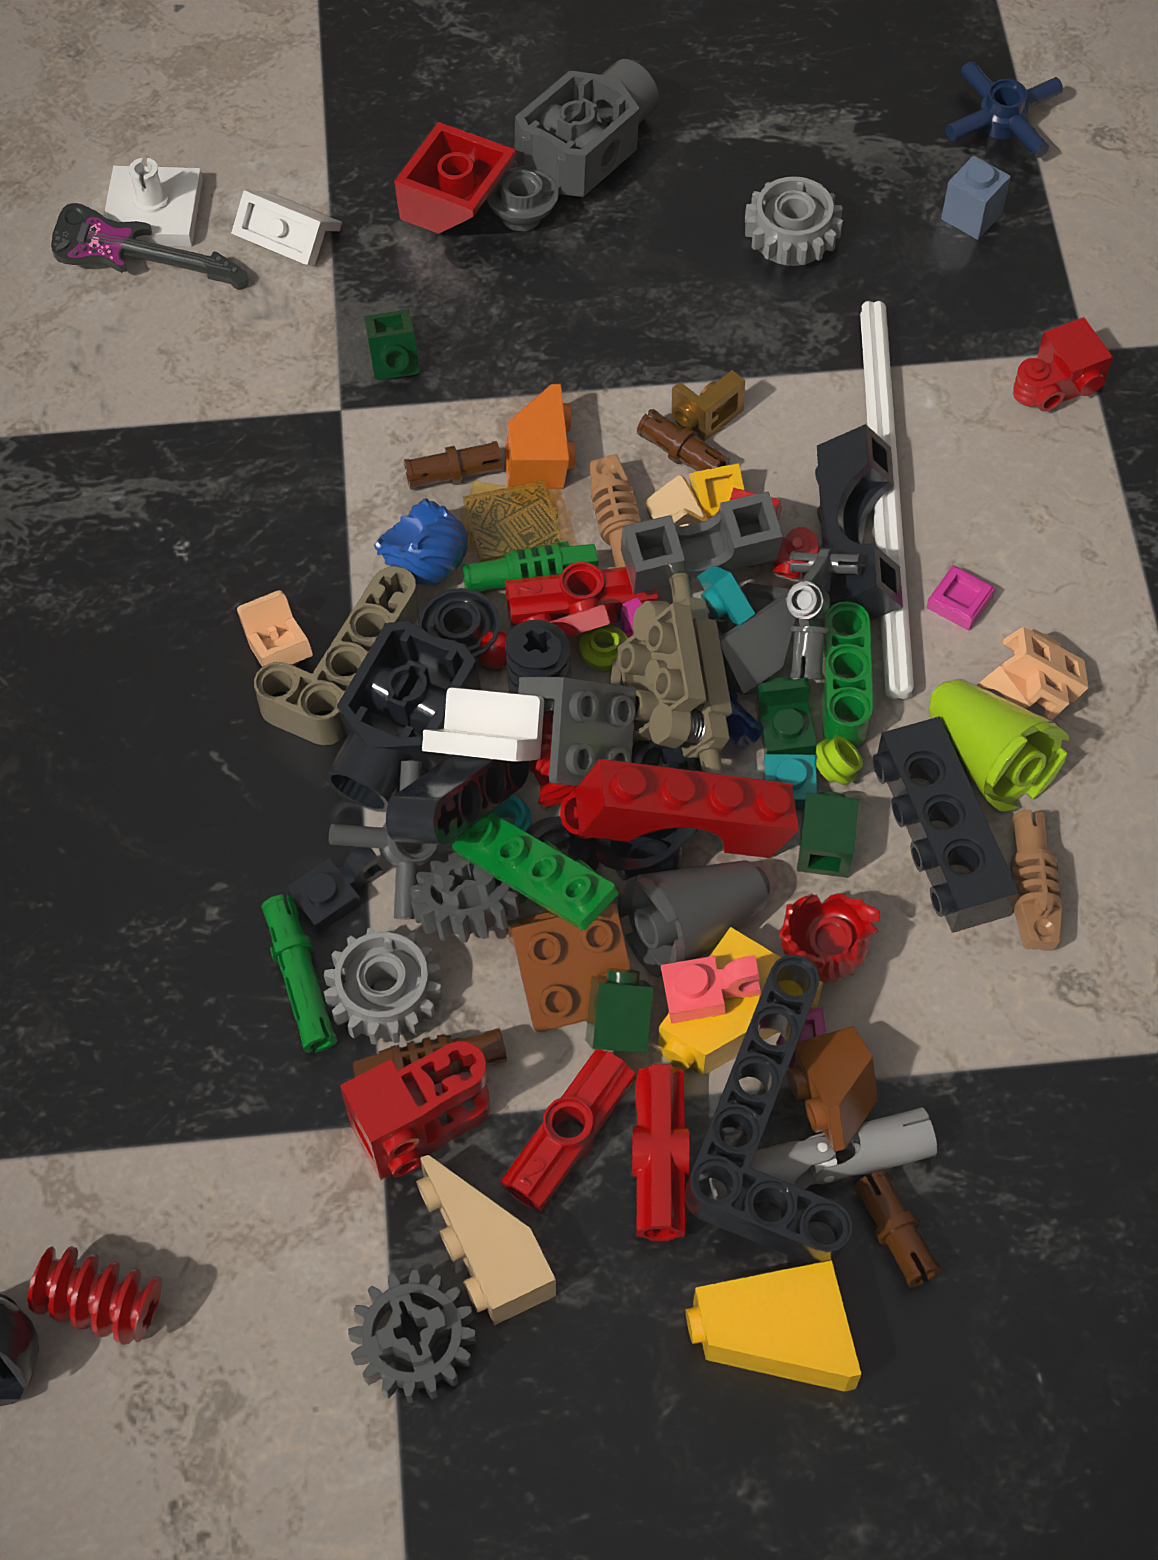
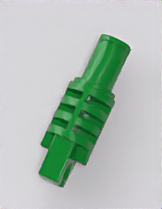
M568 541L550 543V545L545 546L543 544L536 545V547L532 548L524 547L520 550L511 549L508 553H504V558L462 564V574L465 589L481 592L505 588V580L562 574L566 567L577 562H588L598 568L599 561L595 544L569 546Z

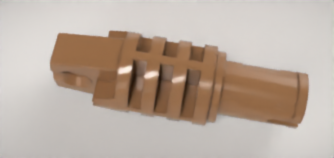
M617 454L590 461L591 499L600 536L606 544L611 546L615 567L618 568L625 567L621 553L623 526L642 521L633 486L629 482Z
M1023 810L1017 812L1012 818L1017 853L1011 860L1010 872L1019 891L1014 906V913L1024 948L1053 951L1060 943L1062 920L1061 888L1057 871L1058 861L1053 853L1048 851L1047 818L1045 813L1036 811L1034 814L1035 822H1033L1032 810Z

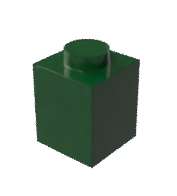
M825 791L819 794L806 793L797 872L849 877L854 854L859 799L848 798L841 793Z
M608 968L606 977L592 976L585 1041L592 1049L647 1053L654 987L645 980H639V971Z

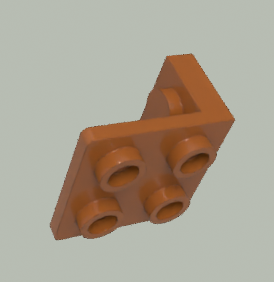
M614 901L586 930H579L550 911L507 921L508 928L506 929L509 942L515 948L532 1026L537 1032L586 1021L588 1018L592 976L606 977L608 968L631 970L618 910Z

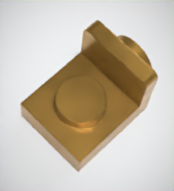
M731 370L717 382L712 381L706 385L699 396L683 383H677L672 387L671 414L680 427H690L696 431L698 437L705 442L744 410L745 380Z

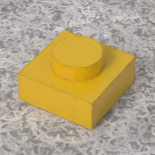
M739 463L689 473L691 489L708 519L718 512L721 502L730 500L733 487L744 490Z

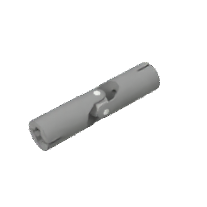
M920 1107L863 1122L844 1149L853 1154V1157L845 1163L837 1165L836 1152L833 1151L824 1133L811 1136L804 1141H791L757 1149L750 1167L806 1189L810 1185L817 1183L828 1184L934 1157L937 1154V1142L931 1120H929L926 1110ZM709 1178L715 1200L728 1196L727 1189L722 1182Z

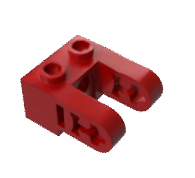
M465 1041L450 1043L399 1070L396 1069L390 1059L340 1085L350 1125L380 1180L392 1174L394 1177H401L414 1171L421 1165V1157L430 1155L452 1139L479 1126L485 1121L490 1111V1096L486 1085L487 1069L485 1057L477 1046ZM459 1060L464 1067L472 1065L470 1073H458L450 1076L452 1074L451 1064ZM435 1072L437 1082H441L434 1085L433 1080L428 1074ZM477 1095L474 1098V1109L466 1111L462 1105H458ZM446 1112L448 1124L442 1126L440 1115Z

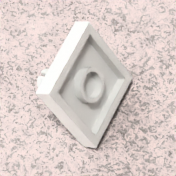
M143 158L134 160L130 166L113 165L104 217L117 222L139 221L150 224L152 234L150 236L142 235L137 237L136 239L164 246L192 247L203 183L201 169L158 167L157 163L151 158H147V166H144Z

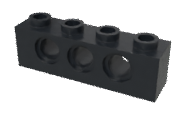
M940 716L882 732L878 752L873 755L874 770L881 784L887 783L892 793L891 805L897 824L901 828L906 826L912 839L910 850L916 868L919 872L925 871L932 886L930 887V898L936 914L939 917L945 916L952 933L1011 916L1019 891ZM924 778L928 780L931 784H918L912 779ZM943 821L951 828L941 829L934 826L931 822ZM962 865L968 868L971 873L960 874L955 872L950 866Z

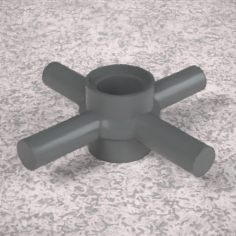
M401 761L400 791L421 777L422 762ZM386 822L383 827L331 824L329 829L330 845L379 848L383 858L396 866L394 919L405 920L415 919L411 905L410 886L416 885L417 867L426 863L433 853L449 854V852H453L452 844L459 838L457 836L445 845L417 843L414 852L410 854L401 847L400 842H395L390 838Z

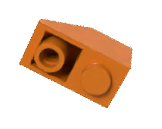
M551 384L508 421L504 446L507 489H564L567 470L575 469V442L567 441L566 432L571 430L570 403H563L561 384Z

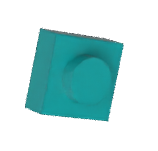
M712 565L697 576L705 590L701 594V599H705L707 609L716 619L722 617L737 625H741L755 615L731 572Z
M764 754L763 780L792 784L796 809H804L806 793L817 794L816 756Z

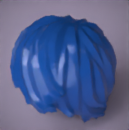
M425 498L418 505L412 506L408 516H401L400 522L388 529L385 534H382L376 544H374V547L378 551L377 555L382 554L386 565L390 567L398 566L410 571L415 578L416 584L436 585L450 576L463 562L468 549V533L463 523L446 506H440L435 501H429Z

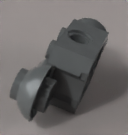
M629 59L616 61L601 75L568 71L515 116V149L517 153L515 159L519 167L507 169L487 197L491 210L502 219L504 225L515 231L524 232L534 229L553 209L560 194L584 197L637 150L639 123L657 108L659 102L658 89L649 72L637 62Z

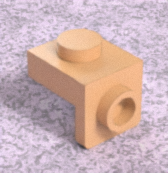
M275 591L240 605L237 608L249 646L262 667L272 662H283L296 666L299 661L313 656L309 641L294 620L283 591Z

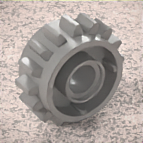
M784 177L771 183L767 182L761 192L754 191L751 204L746 205L745 236L752 237L751 247L754 250L758 249L767 260L770 259L773 262L789 266L805 265L816 259L819 261L823 258L826 250L833 251L835 249L836 238L841 236L843 220H841L842 206L834 205V193H829L822 184L808 178Z
M391 926L387 932H375L373 928H368L366 935L357 939L352 936L348 937V946L343 952L334 951L331 955L335 969L324 971L326 985L330 987L324 991L327 1006L334 1007L332 1014L335 1023L339 1025L348 1022V1030L351 1037L356 1038L362 1033L370 1037L371 1044H377L380 1038H391L394 1043L400 1042V1035L409 1031L415 1035L420 1032L419 1023L422 1019H433L435 1016L434 1005L431 1001L442 1000L441 985L436 983L442 979L439 964L431 963L433 961L431 947L428 945L419 948L416 934L411 932L405 937L397 934L395 927ZM381 979H390L396 982L392 988L386 991L371 989V986Z

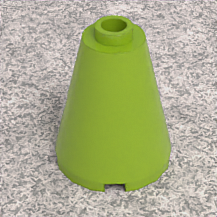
M964 679L943 682L931 694L928 711L929 717L932 719L940 716L959 761L986 801L1000 812L1013 811L1020 808L1014 801L1020 799L1025 794L1032 799L1036 798L1054 780L1063 766L1067 752L1061 748L1062 740L1069 741V735L1058 724Z

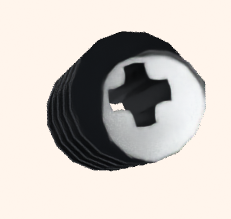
M528 620L517 624L509 631L505 639L509 693L518 694L519 677L571 678L570 642L562 629L544 620Z

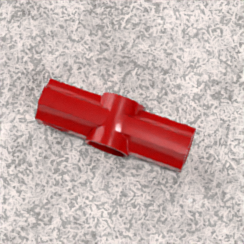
M577 562L566 567L562 574L505 580L507 611L511 625L522 623L521 620L546 612H550L552 620L569 616L568 605L593 597H597L599 606L613 602L616 612H621L623 603L637 597L642 604L645 601H658L657 589L633 594L626 567L600 570L588 562ZM576 593H585L587 595H577Z
M595 1049L561 1098L554 1100L547 1107L543 1115V1123L501 1180V1186L514 1199L529 1209L542 1212L576 1162L584 1158L591 1151L594 1145V1137L636 1079V1073L627 1066L624 1060L608 1050ZM567 1120L576 1121L584 1127L583 1131L573 1138H563L555 1132V1129L560 1123Z
M651 1064L646 1068L637 1069L635 1085L637 1126H633L632 1177H637L636 1236L647 1238L650 1241H671L675 1238L685 1237L687 1223L685 1178L689 1177L690 1143L689 1127H685L684 1070L675 1068L671 1064Z

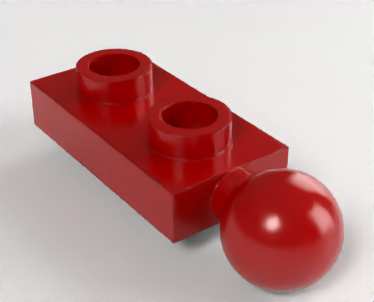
M597 597L568 605L570 615L552 621L550 612H546L521 620V622L544 620L553 623L562 629L567 637L618 622L613 602L599 606ZM498 630L493 644L484 654L477 657L480 664L484 667L497 670L507 666L505 647L507 634ZM487 632L480 642L481 647H484L490 641L493 632Z

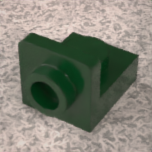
M409 309L364 316L375 379L383 380L418 374L420 367Z
M779 677L758 685L755 711L764 754L816 755L817 741L808 704L810 686L807 678L792 679L789 677Z

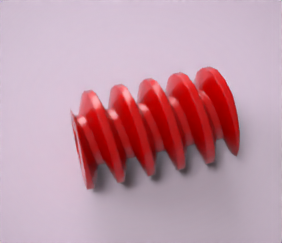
M53 1246L47 1248L34 1271L28 1290V1308L34 1314L41 1315L49 1311L50 1317L57 1322H65L70 1318L71 1324L76 1329L83 1330L92 1326V1331L99 1337H107L113 1332L114 1340L121 1345L130 1344L134 1339L135 1342L142 1340L152 1324L158 1309L162 1287L161 1277H152L145 1289L139 1288L141 1271L139 1269H132L122 1282L118 1280L120 1272L119 1262H110L104 1272L99 1274L97 1273L99 1265L98 1255L90 1254L82 1266L79 1267L76 1266L78 1259L77 1247H68L60 1260L56 1258V1249Z

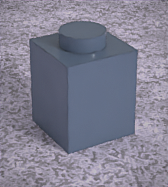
M973 155L948 181L941 219L978 240L1002 215L1011 176Z

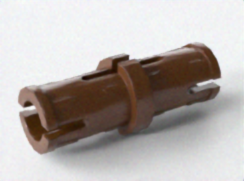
M650 409L648 415L645 413L638 424L637 434L663 449V451L669 454L668 458L676 464L682 462L696 471L729 465L730 457L699 439L696 431L690 427L682 428L655 409Z
M497 441L456 450L455 446L445 447V452L414 459H404L410 490L450 480L453 485L462 483V478L503 471V463L499 460L502 457Z
M878 1170L871 1173L874 1184L880 1193L879 1196L874 1192L866 1176L860 1179L855 1184L854 1190L861 1197L878 1227L875 1230L876 1237L881 1245H888L906 1278L908 1286L912 1288L924 1284L921 1278L922 1275L914 1261L919 1262L928 1280H932L941 1272L942 1268L936 1263L917 1230L920 1225L918 1218L913 1211H906L888 1178L887 1172L885 1170Z

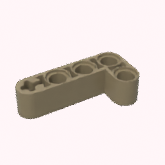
M392 566L380 570L373 577L312 674L283 662H272L263 666L254 678V688L263 718L271 725L315 744L331 745L340 741L346 733L337 704L377 636L367 638L366 636L371 634L379 635L385 623L409 621L414 624L417 620L419 608L416 583L412 573L405 568ZM346 672H355L351 676H340ZM278 692H288L283 696H272ZM321 711H332L331 713L324 716L316 715Z

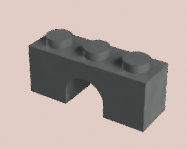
M767 491L721 502L719 510L714 516L694 525L675 526L672 515L623 526L621 553L633 594L671 586L669 578H672V575L677 573L689 574L691 581L698 579L697 576L712 565L726 571H732L777 560L783 534L770 493Z

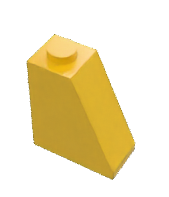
M732 927L729 928L710 955H715L718 970L724 969L728 963L735 959L755 955L761 993L771 968L781 958ZM783 980L778 982L781 990L788 995L797 996L803 994L802 988L794 981ZM819 981L818 990L810 1009L816 1008L819 1003L823 985L821 981ZM761 995L724 999L726 1014L671 1024L670 1014L668 1013L659 1026L658 1048L662 1049L663 1056L674 1066L683 1070L692 1068L701 1075H706L737 1057ZM771 1028L759 1031L763 1041L778 1033L777 1030Z
M832 1260L695 1288L694 1307L685 1309L686 1320L692 1344L702 1342L706 1360L840 1391L856 1389L861 1377V1371Z

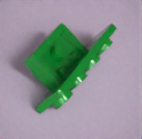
M489 812L465 830L452 844V848L457 855L579 930H586L619 894V890L614 883L598 875L585 862L579 859L574 861L564 855L549 841L545 840L542 842L492 812Z

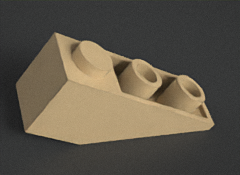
M431 1156L421 1157L424 1178L416 1181L429 1212L439 1208L447 1227L439 1231L452 1261L455 1262L462 1258L471 1275L463 1283L476 1312L479 1313L487 1309L493 1324L496 1325L555 1297L556 1279L531 1228Z

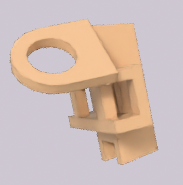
M1024 626L1003 639V645L1012 649L1015 656L1000 664L998 668L976 685L985 690L995 689L1006 700L1025 709L1030 708L1036 702L1045 708L1046 718L1053 720L1069 705V701L1074 703L1089 688L1084 659L1062 648L1060 642L1034 628L1029 630Z

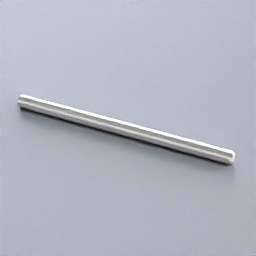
M866 301L862 305L860 317L867 423L891 447L894 486L873 507L875 543L880 550L900 566L903 608L880 616L885 694L890 699H908L912 695L914 679L887 312L883 302Z

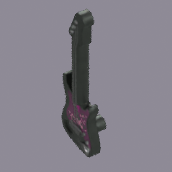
M71 203L63 207L52 234L51 248L53 256L58 262L63 264L83 265L100 263L109 265L116 271L123 273L127 271L125 261L121 259L124 255L206 273L208 279L229 283L237 290H243L248 286L246 271L216 251L212 252L211 256L138 240L136 239L137 237L142 235L150 236L152 234L150 224L139 221L117 222L104 217L83 204Z

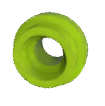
M610 624L586 631L580 639V655L584 662L592 669L599 672L612 671L613 659L618 660L617 647L628 638L620 628ZM599 643L612 644L608 648H601L597 646V644Z
M836 736L833 739H824L816 746L817 768L828 781L849 785L856 780L857 772L863 767V761L858 750L848 739Z

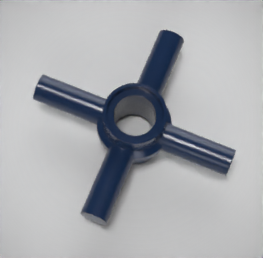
M974 61L966 63L961 69V75L983 98L981 110L946 125L945 131L949 140L953 142L983 129L986 134L996 139H1009L1016 135L1035 158L1045 155L1049 150V144L1031 126L1026 117L1028 108L1063 92V85L1060 79L1054 77L1026 90L1023 84L1013 79H1000L992 82Z

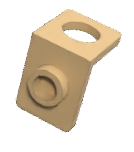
M681 475L676 476L645 500V505L653 519L672 515L675 526L694 525L708 519L686 478Z

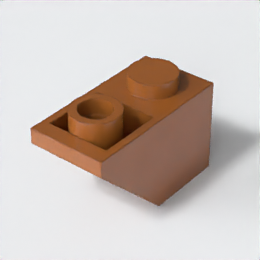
M854 1026L797 1042L793 1053L794 1067L787 1069L791 1091L797 1101L805 1100L807 1116L815 1133L823 1132L834 1152L847 1147L878 1102L873 1056Z

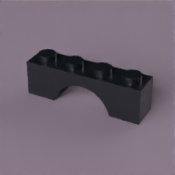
M864 424L817 445L818 466L815 469V477L819 485L820 505L817 508L822 532V545L820 549L832 548L835 554H862L863 564H843L863 567L861 575L833 573L832 578L828 580L824 589H826L830 597L829 608L838 602H855L864 607L869 614L870 620L903 608L900 566L876 545L864 544V528L871 510L877 501L894 486L891 447L869 426Z

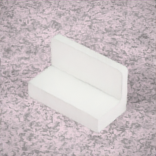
M244 190L231 234L303 264L315 265L325 231H340L342 222L270 192Z
M449 688L446 695L444 729L423 730L422 751L507 761L540 760L544 698L535 695Z

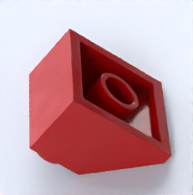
M438 122L394 181L400 220L439 234L474 217L516 158V149Z

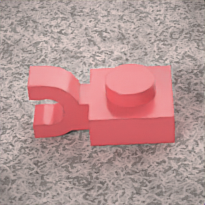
M715 955L661 965L671 1024L726 1014L724 999L761 995L755 955L735 959L728 963L724 969L719 970L717 969Z

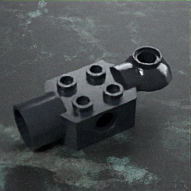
M465 588L446 590L434 596L424 606L418 620V625L412 624L409 621L384 624L337 704L343 727L348 737L328 769L326 779L338 793L369 810L386 812L391 798L400 791L401 761L422 762V772L430 771L441 762L445 753L422 751L423 730L444 729L446 695L449 688L481 690L475 658L484 654L493 644L500 627L498 610L489 598L478 591ZM457 627L469 628L463 633H451ZM487 632H493L490 641L484 647H481L480 642Z

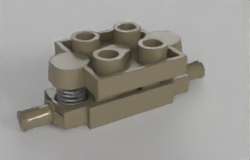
M677 573L672 575V578H669L674 603L670 605L666 601H645L634 613L633 635L617 647L618 667L622 674L623 686L636 687L633 740L650 741L652 739L656 744L674 749L682 745L683 757L700 759L702 772L723 775L720 753L730 739L726 718L732 714V707L717 622L708 618L705 599L693 597L690 575L687 573Z

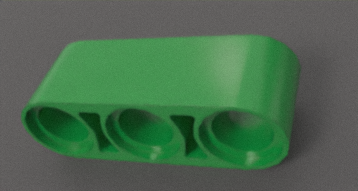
M844 601L832 605L825 616L824 628H830V634H825L823 680H821L822 732L824 739L842 736L858 749L867 739L873 710L870 618L868 612L861 605L855 602ZM838 632H848L852 635H843ZM838 674H849L854 678H844ZM839 717H851L856 721L846 722L839 719Z

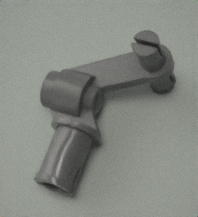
M821 548L819 553L792 551L790 555L791 560L809 563H789L792 573L807 572L801 582L792 586L786 599L787 608L793 616L799 619L800 625L790 626L789 630L794 632L792 672H790V677L823 680L825 634H830V628L820 627L819 619L825 616L830 606V597L824 586L832 578L833 573L861 575L863 567L843 564H863L862 554H835L832 548Z

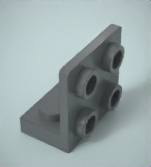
M519 677L518 694L542 696L544 698V711L554 712L549 781L551 784L578 786L599 759L632 763L636 687L565 677Z

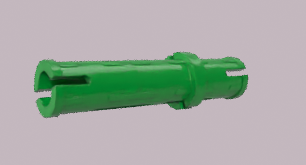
M282 894L271 897L263 902L261 906L274 945L270 947L273 962L279 964L283 974L294 1017L300 1031L303 1050L307 1053H311L314 1049L315 1052L324 1051L337 1043V1037L330 1022L319 980L312 963L310 952H313L314 948L311 938L304 934L294 896L287 894L283 897Z

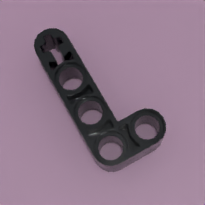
M451 755L391 798L386 811L388 835L393 841L402 843L440 845L450 843L523 787L529 774V761H507Z

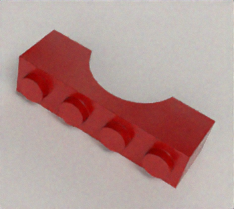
M599 759L575 789L579 836L629 842L641 835L661 829L696 828L719 836L723 842L724 853L771 858L799 830L793 787L790 783Z

